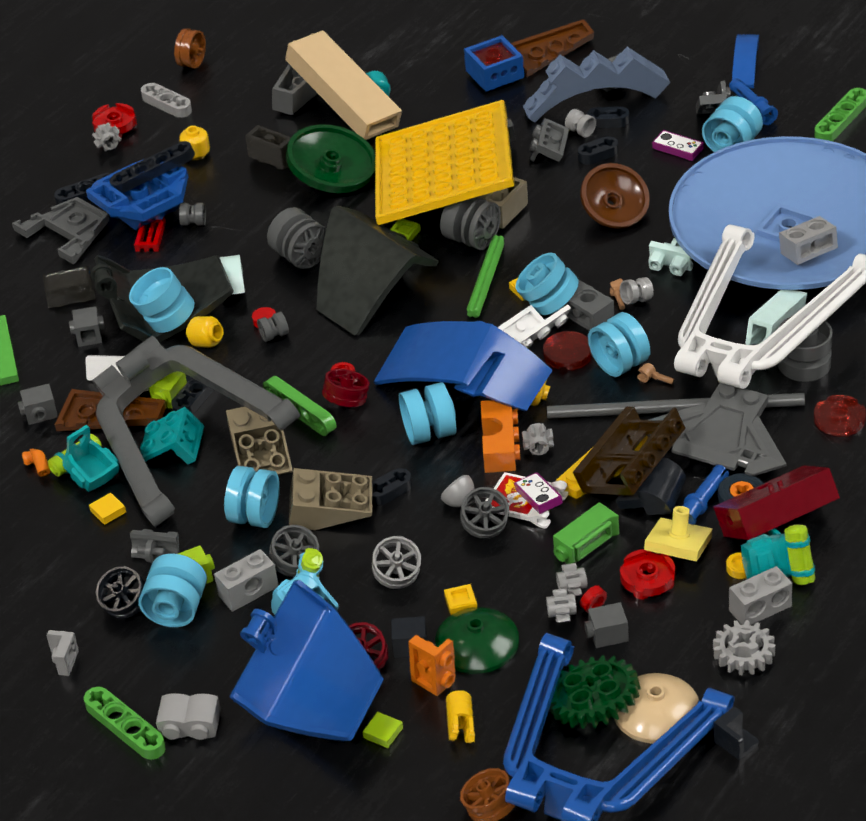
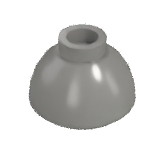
M462 475L452 482L442 492L441 500L449 506L461 507L465 496L475 489L469 475ZM474 500L468 503L467 506L471 507L475 503Z

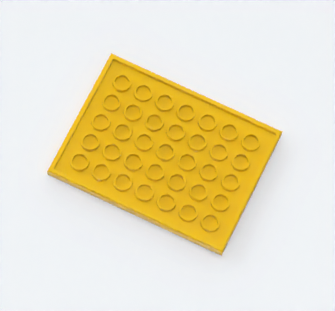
M504 100L375 138V219L378 225L514 186L507 112Z

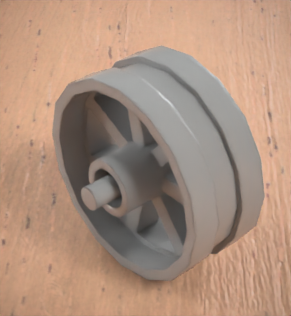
M392 536L383 539L377 544L373 552L372 572L375 579L381 585L391 589H401L409 586L416 580L420 572L421 554L418 547L411 540L405 537ZM396 547V551L390 553L387 548ZM400 547L409 550L410 552L403 555L400 552ZM380 552L389 559L376 561ZM414 556L416 559V566L406 563L404 561ZM389 566L385 575L378 569V567ZM402 568L412 571L413 573H411L407 577H404ZM392 573H393V574H398L399 579H398V578H390V575H391Z

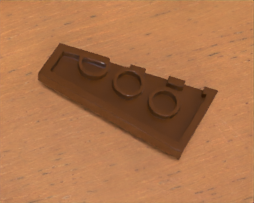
M585 19L511 44L523 56L524 74L528 77L549 65L559 55L564 56L594 39V31Z
M71 389L55 422L56 431L79 430L85 425H88L90 429H101L96 416V407L103 397L102 394L94 391ZM136 397L123 411V417L128 427L147 426L150 422L161 419L167 408L166 401Z

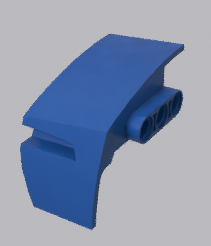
M439 321L405 327L373 383L376 386L405 381L456 384V390L470 396H483L509 407L527 411L551 374L552 369L528 348L493 324L483 321Z

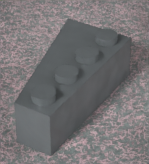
M288 64L272 88V110L293 115L318 93L290 64Z

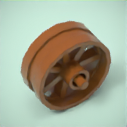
M187 28L180 31L174 48L177 65L193 69L201 65L206 50L203 32Z
M499 768L486 769L472 776L464 784L460 792V800L473 821H498L515 807V805L505 801L506 791L511 781L505 771Z

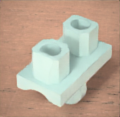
M675 238L671 244L651 241L649 244L650 257L648 261L651 270L659 271L663 265L670 267V272L677 276H682L685 270H692V258L685 253Z

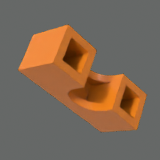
M493 400L481 401L485 473L516 471L515 460H521L520 444L514 445V442H519V428L513 427V425L518 424L517 409H512V407Z

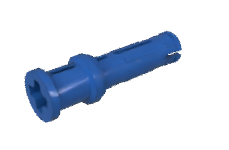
M738 78L730 82L729 87L731 91L738 97L749 100L758 108L764 125H769L776 120L778 110L774 106H770L767 99L758 97Z
M716 465L695 493L688 494L685 497L683 506L690 510L689 524H696V518L705 513L707 502L718 490L720 483L729 476L728 470L721 476L722 472L726 469L724 466Z

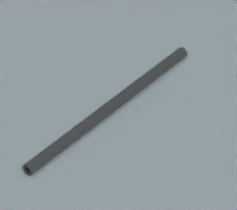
M804 393L768 395V404L765 408L805 406ZM710 398L547 406V419L620 415L626 406L635 407L638 414L669 413L673 407H676L677 411L706 403Z

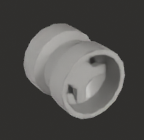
M573 109L565 119V127L569 128L572 132L577 131L579 135L587 138L595 130L596 119L588 114L584 115L578 109Z
M647 277L638 278L636 281L632 279L622 281L620 284L621 299L625 304H634L637 301H650L653 297L651 281Z

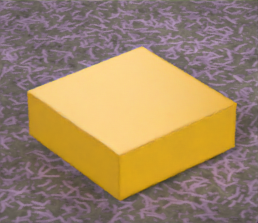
M112 493L89 504L90 511L104 525L126 513L125 506Z
M471 584L444 590L450 615L463 609L477 607Z

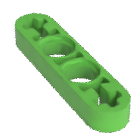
M863 88L851 89L815 126L814 137L833 142L866 107V90Z
M272 376L263 383V388L280 397L282 400L286 398L290 400L300 414L298 419L319 434L326 436L336 429V422L327 410L279 377Z
M93 687L85 693L84 702L86 710L138 754L150 760L157 759L164 754L166 748L163 735L107 689ZM113 712L123 713L117 719L108 718ZM138 726L141 728L137 733H126L130 727Z

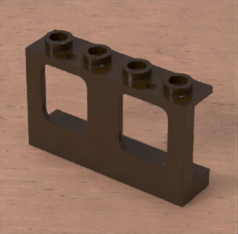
M626 406L573 471L582 492L633 496L686 429L677 408L673 407L663 420H641L635 407ZM651 434L639 451H634L643 438ZM625 467L620 473L624 485L608 484L620 468Z

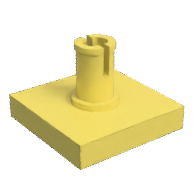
M677 506L673 509L672 520L666 518L658 520L645 539L644 550L697 561L710 542L713 529L689 524V508Z

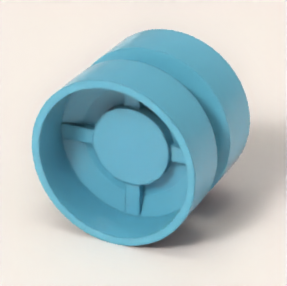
M738 96L728 97L703 124V139L713 152L737 143L750 141L761 131L763 119L758 108L749 100Z
M166 267L156 268L144 274L136 281L129 294L130 302L143 315L150 327L158 333L169 332L183 324L191 315L195 305L192 296L181 285L174 273Z
M443 382L425 386V401H423L417 389L399 393L401 416L412 445L430 441V426H432L437 438L456 434L455 408Z
M164 554L157 557L151 565L147 581L139 597V607L143 614L153 622L167 627H182L189 624L194 619L199 600L207 582L204 569L199 563L184 555Z

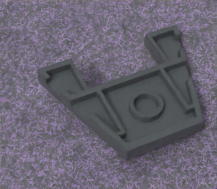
M76 197L51 207L50 212L30 215V220L22 223L20 220H17L12 225L14 231L26 238L44 226L68 238L70 241L58 248L59 257L74 264L109 222L108 213Z

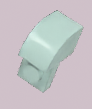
M240 255L219 257L234 290L233 294L245 293Z

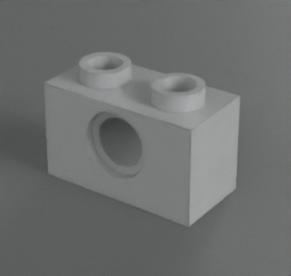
M261 549L214 573L218 596L232 612L278 587L275 564Z

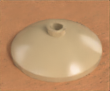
M651 673L638 676L641 689L638 690L640 696L634 698L635 705L627 706L628 713L619 712V719H614L617 726L629 737L653 744L697 705L699 699L694 689L682 679L668 674Z

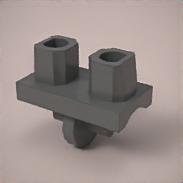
M143 529L142 531L132 530L130 533L132 541L131 557L144 558L146 562L153 563L161 555L179 553L178 532L169 531L168 533L153 532L150 529Z

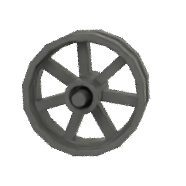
M479 487L471 490L465 496L461 505L460 521L470 535L480 539H490L499 535L505 529L509 516V503L502 493L490 487ZM479 498H489V499H488V501L481 502V500H480ZM474 500L478 508L468 507L467 504ZM494 500V501H496L500 506H498V507H493V508H492V504H491V503H492V501ZM504 512L503 521L493 514ZM465 513L476 514L477 516L469 521ZM492 521L497 526L488 528V523ZM479 522L483 524V528L475 526V524Z
M284 526L272 538L269 547V559L275 564V569L285 576L295 577L296 570L299 569L297 561L298 558L300 559V554L304 553L305 549L308 548L319 551V542L311 530L303 526ZM284 538L287 545L276 542ZM302 540L305 541L308 544V546H303ZM276 550L283 551L286 553L279 557L276 553Z

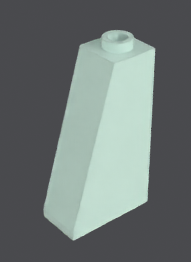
M780 290L749 317L745 345H758L766 340L779 328L785 319L795 315L806 305L807 293L799 290Z

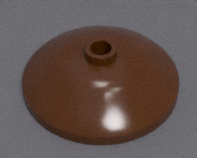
M606 163L593 168L584 178L580 190L583 207L589 216L599 224L615 229L631 227L638 223L647 212L650 201L649 191L642 177L631 168L617 163ZM608 201H612L614 205L609 204Z

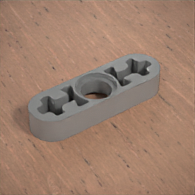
M148 83L141 87L144 102L176 117H186L192 113L191 102L188 98L156 83Z

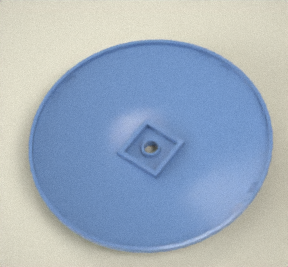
M768 137L725 147L701 159L677 182L669 202V222L672 233L685 253L695 262L709 270L722 243V234L725 227L731 224L749 228L755 235L754 243L749 250H745L730 280L750 286L778 290L827 287L853 265V261L858 254L866 255V153L844 144L808 137ZM818 216L836 226L838 248L798 265L781 254L779 232L789 229V226L794 227Z

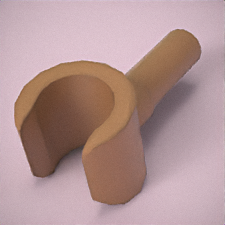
M617 279L610 282V295L615 296L619 309L624 310L625 305L620 296V284L623 280Z
M650 363L644 364L638 370L641 373L637 378L643 383H646L651 378L669 384L674 382V378L656 372L655 367Z

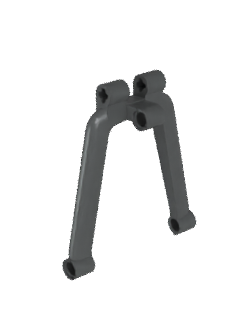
M150 336L116 362L121 374L111 365L92 380L97 390L103 396L96 407L97 420L142 508V512L155 528L174 514L175 507L159 490L123 417L124 409L136 397L162 378L179 371L258 413L268 421L272 420L281 431L300 417L296 407L287 398L282 400L280 397L192 347L176 345L165 349L154 336Z

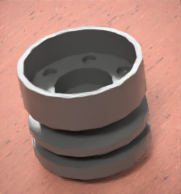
M477 197L447 205L443 209L440 220L441 233L450 240L458 243L463 242L465 245L472 246L477 250H484L490 245L492 237L498 232L501 221L500 208L494 202L478 199Z
M296 207L287 208L280 212L270 224L267 233L268 245L295 267L300 269L311 268L321 260L327 228L317 220L312 219L310 215Z

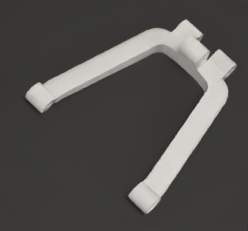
M731 224L727 225L722 234V243L679 331L678 344L681 349L674 360L675 370L702 377L707 370L708 364L711 362L714 374L720 383L741 389L746 388L756 370H766L780 363L866 283V255L858 254L853 261V265L762 343L758 345L737 344L705 334L745 250H749L754 243L755 235L749 228Z

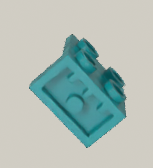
M186 407L172 411L157 421L150 422L145 428V435L140 446V451L145 461L170 449L187 464L196 461L204 425Z

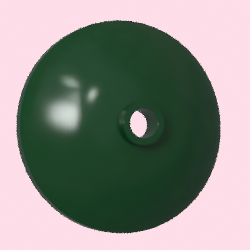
M484 607L467 608L452 614L441 623L435 636L436 647H439L447 639L453 641L455 670L469 674H482L501 668L514 657L519 646V633L515 623L504 613Z

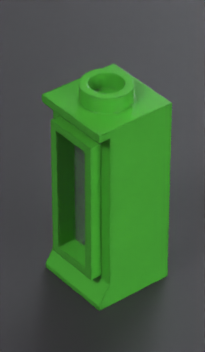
M600 502L553 536L554 555L558 560L567 564L579 562L612 536L619 535V515Z

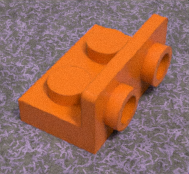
M415 635L408 641L411 681L438 696L445 689L450 688L456 678L454 643L452 640L447 639L439 647H436L432 642Z

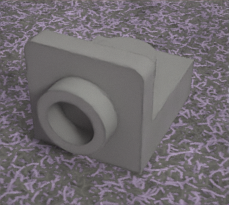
M49 630L47 639L52 652V661L56 664L58 675L69 676L79 652L74 632Z

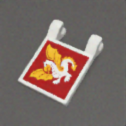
M504 472L494 489L506 497L509 503V517L527 520L540 528H547L551 523L550 519H546L549 516V511L539 514L515 489L514 482L525 477ZM565 481L548 482L561 495L562 501L567 498L569 493L564 491L567 488ZM493 500L492 503H491V504H492V508H493V507H498V506H500V505H499L496 501H494V500Z

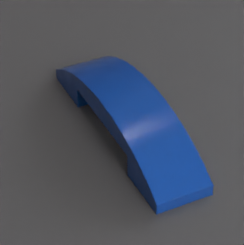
M737 34L732 80L738 78L748 88H754L759 35Z

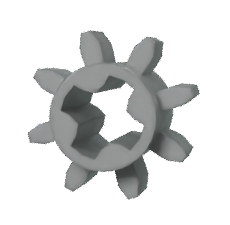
M109 122L98 125L95 133H92L97 148L102 147L105 152L116 148L118 141H121L118 135L120 131L116 126L111 127Z
M543 423L532 424L528 427L527 431L522 432L524 450L530 449L532 455L546 454L549 447H554L552 428L546 430Z
M576 563L561 565L562 571L556 572L558 589L566 588L567 594L582 595L581 589L588 586L584 568H577Z
M566 588L552 590L553 596L546 597L548 617H556L557 623L569 622L570 615L577 614L575 595L567 594Z

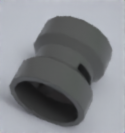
M181 203L179 208L181 226H189L190 224L205 226V203H196L195 205Z
M281 311L274 313L270 318L263 317L257 320L259 332L265 342L273 340L275 336L279 335L282 337L289 334L287 321Z

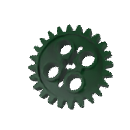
M604 655L598 661H595L592 656L587 663L579 660V666L575 667L570 664L568 665V672L561 671L560 673L561 678L558 679L550 711L556 720L560 719L563 725L569 722L572 728L578 723L581 724L582 729L588 723H592L595 728L599 721L608 724V718L610 717L618 720V713H628L627 706H634V698L640 696L638 690L641 687L637 672L633 670L631 664L626 665L624 659L617 662L615 656L611 657L608 661H606Z

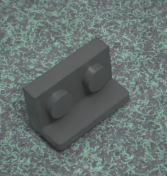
M720 81L717 94L711 91L703 93V96H699L696 104V115L712 114L726 98L731 97L730 87H726L725 81Z
M544 118L542 124H537L532 133L534 138L528 149L531 151L529 160L534 161L538 153L547 158L559 162L564 153L569 128Z

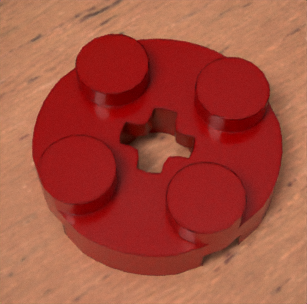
M116 103V107L109 108V104L102 106L92 115L94 131H96L98 125L109 122L111 127L116 126L118 128L120 138L124 133L137 125L133 108L123 103Z
M640 549L628 554L624 558V564L620 567V580L622 585L629 592H632L635 598L643 600L649 596L662 594L674 587L675 564L668 555H659ZM647 570L649 573L652 574L646 575L643 574V571Z

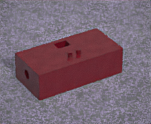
M801 466L713 507L724 537L749 540L840 497L830 468Z

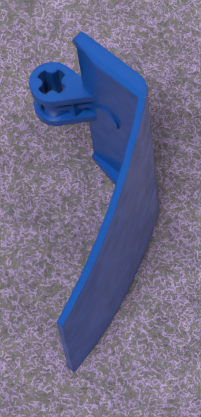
M295 580L274 617L264 610L253 609L251 621L247 628H243L240 632V636L256 650L234 687L230 698L268 726L318 738L351 741L384 678L336 608L301 580Z

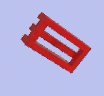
M165 216L162 220L156 219L151 222L146 242H143L147 225L139 228L134 243L135 252H140L141 248H144L145 252H149L150 248H153L154 252H158L166 225ZM157 223H158V227H157V230H156V234H155V237H154V241L152 242V239H153V236H154V232H155V228H156V225H157Z

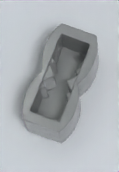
M184 694L163 695L156 720L158 731L167 739L189 736L203 740L215 737L221 712L218 696L211 694H195L191 696Z

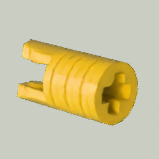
M465 691L449 693L446 697L449 740L455 741L459 729H463L465 742H475L471 695Z

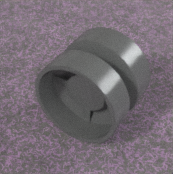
M791 317L785 319V320L780 324V326H782V325H783L787 320H789ZM825 320L788 356L778 363V368L784 376L795 381L808 382L818 380L829 372L832 354V327Z

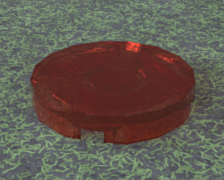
M563 331L553 334L547 338L543 345L545 361L556 369H560V367H566V370L578 369L591 360L592 353L588 344V337L579 332Z
M832 395L827 397V400L822 403L819 401L814 408V423L821 431L829 435L849 436L855 434L863 428L866 422L865 407L863 404L861 406L857 399L850 396Z

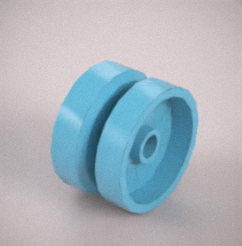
M550 252L537 257L526 266L519 275L515 288L540 315H548L559 310L571 299L578 287L579 280L569 268L565 267L563 261L555 253Z
M618 313L609 318L607 322L593 327L588 333V344L595 361L610 376L618 377L631 370V367L645 362L650 356V344L645 331L638 321L628 313Z
M236 466L233 469L227 483L224 499V511L228 522L237 524L249 522L251 526L269 527L275 517L280 495V483L276 471L259 469L256 472L254 468Z

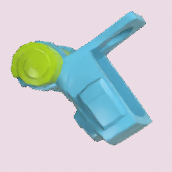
M312 548L305 549V552L300 554L299 569L296 570V576L292 580L286 579L282 581L273 591L271 608L274 615L295 580H301L323 599H327L329 604L338 611V603L319 580V573L323 568L321 552Z

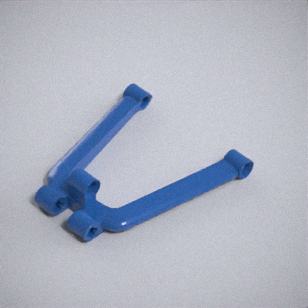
M546 633L540 642L538 656L504 753V768L513 777L508 785L505 801L512 805L536 812L545 796L544 814L561 821H598L602 812L616 813L627 810L640 800L714 727V722L733 707V695L707 688L702 702L698 701L694 708L611 781L600 782L555 768L538 760L534 755L561 670L570 662L574 646H572L570 640Z

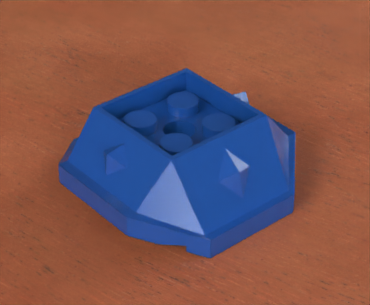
M135 162L97 180L91 188L86 190L87 197L106 211L110 217L121 219L134 230H137L156 219L162 220L164 216L178 210L179 204L184 200L188 181L186 168L180 165L127 192L121 193L111 186L110 178L117 172L138 163Z

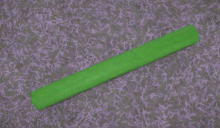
M494 235L491 239L467 307V315L469 317L477 318L480 316L505 244L503 236Z

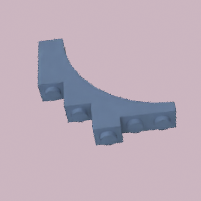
M626 47L622 53H619L613 62L593 51L583 60L580 66L559 55L546 69L549 78L541 84L533 96L527 99L523 107L528 118L536 122L549 109L579 93L593 89L617 87L641 91L656 98L670 84V81L664 70L629 47Z

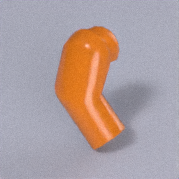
M32 448L28 452L22 453L24 464L30 465L33 463L39 476H46L51 472L43 451Z

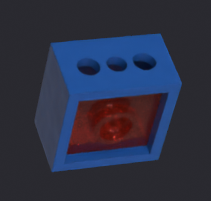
M503 35L464 49L466 71L485 91L494 90L497 87L524 78L523 56Z

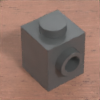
M96 306L72 310L73 320L69 321L71 335H76L78 347L102 343L101 330H105L103 315L98 316Z
M50 384L20 391L22 401L18 402L21 416H27L29 425L58 418Z

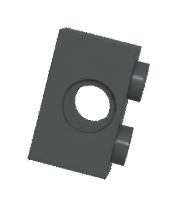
M581 280L578 282L574 295L564 305L568 304L571 307L567 317L589 331L593 327L607 322L609 318L614 316V300Z

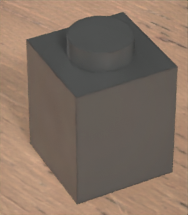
M621 602L588 609L589 621L584 622L585 631L588 638H593L596 648L629 641L628 621Z

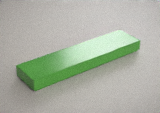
M6 315L0 316V386L19 381Z

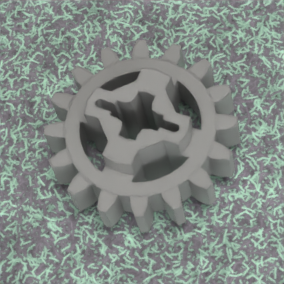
M736 620L733 627L725 624L724 631H717L716 639H713L714 659H719L720 667L728 665V672L730 673L734 669L739 670V675H743L744 670H748L753 675L755 668L764 671L765 663L772 664V656H775L774 636H769L768 628L760 630V623L758 622L754 626L750 625L749 620H746L744 625H740Z

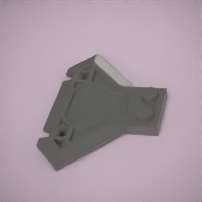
M719 383L708 402L678 411L686 429L671 446L673 447L672 453L713 465H722L726 469L733 471L740 466L746 468L745 474L751 476L787 466L759 418L768 404V395ZM662 415L649 420H663L666 417V415Z

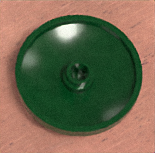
M334 125L309 126L296 132L288 143L286 160L290 170L299 180L315 189L331 193L353 192L365 187L375 174V152L373 148L360 135L346 128Z

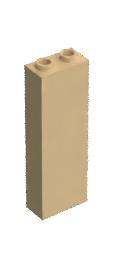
M324 31L288 43L285 60L362 138L367 140L399 126L402 110Z

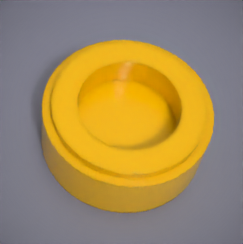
M741 552L730 555L726 561L727 573L736 579L746 578Z

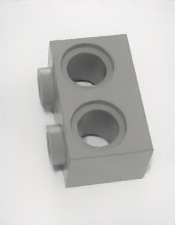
M820 216L779 232L781 254L797 265L838 248L836 226Z
M777 566L729 587V611L741 625H744L746 620H749L750 625L792 606V582Z

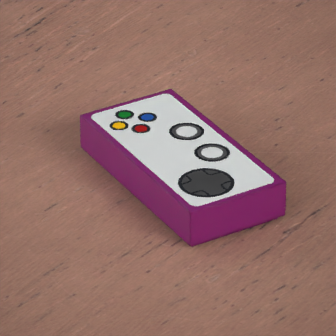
M663 130L652 142L653 149L693 161L703 150V142Z
M537 472L514 482L516 491L539 514L563 503L561 495Z

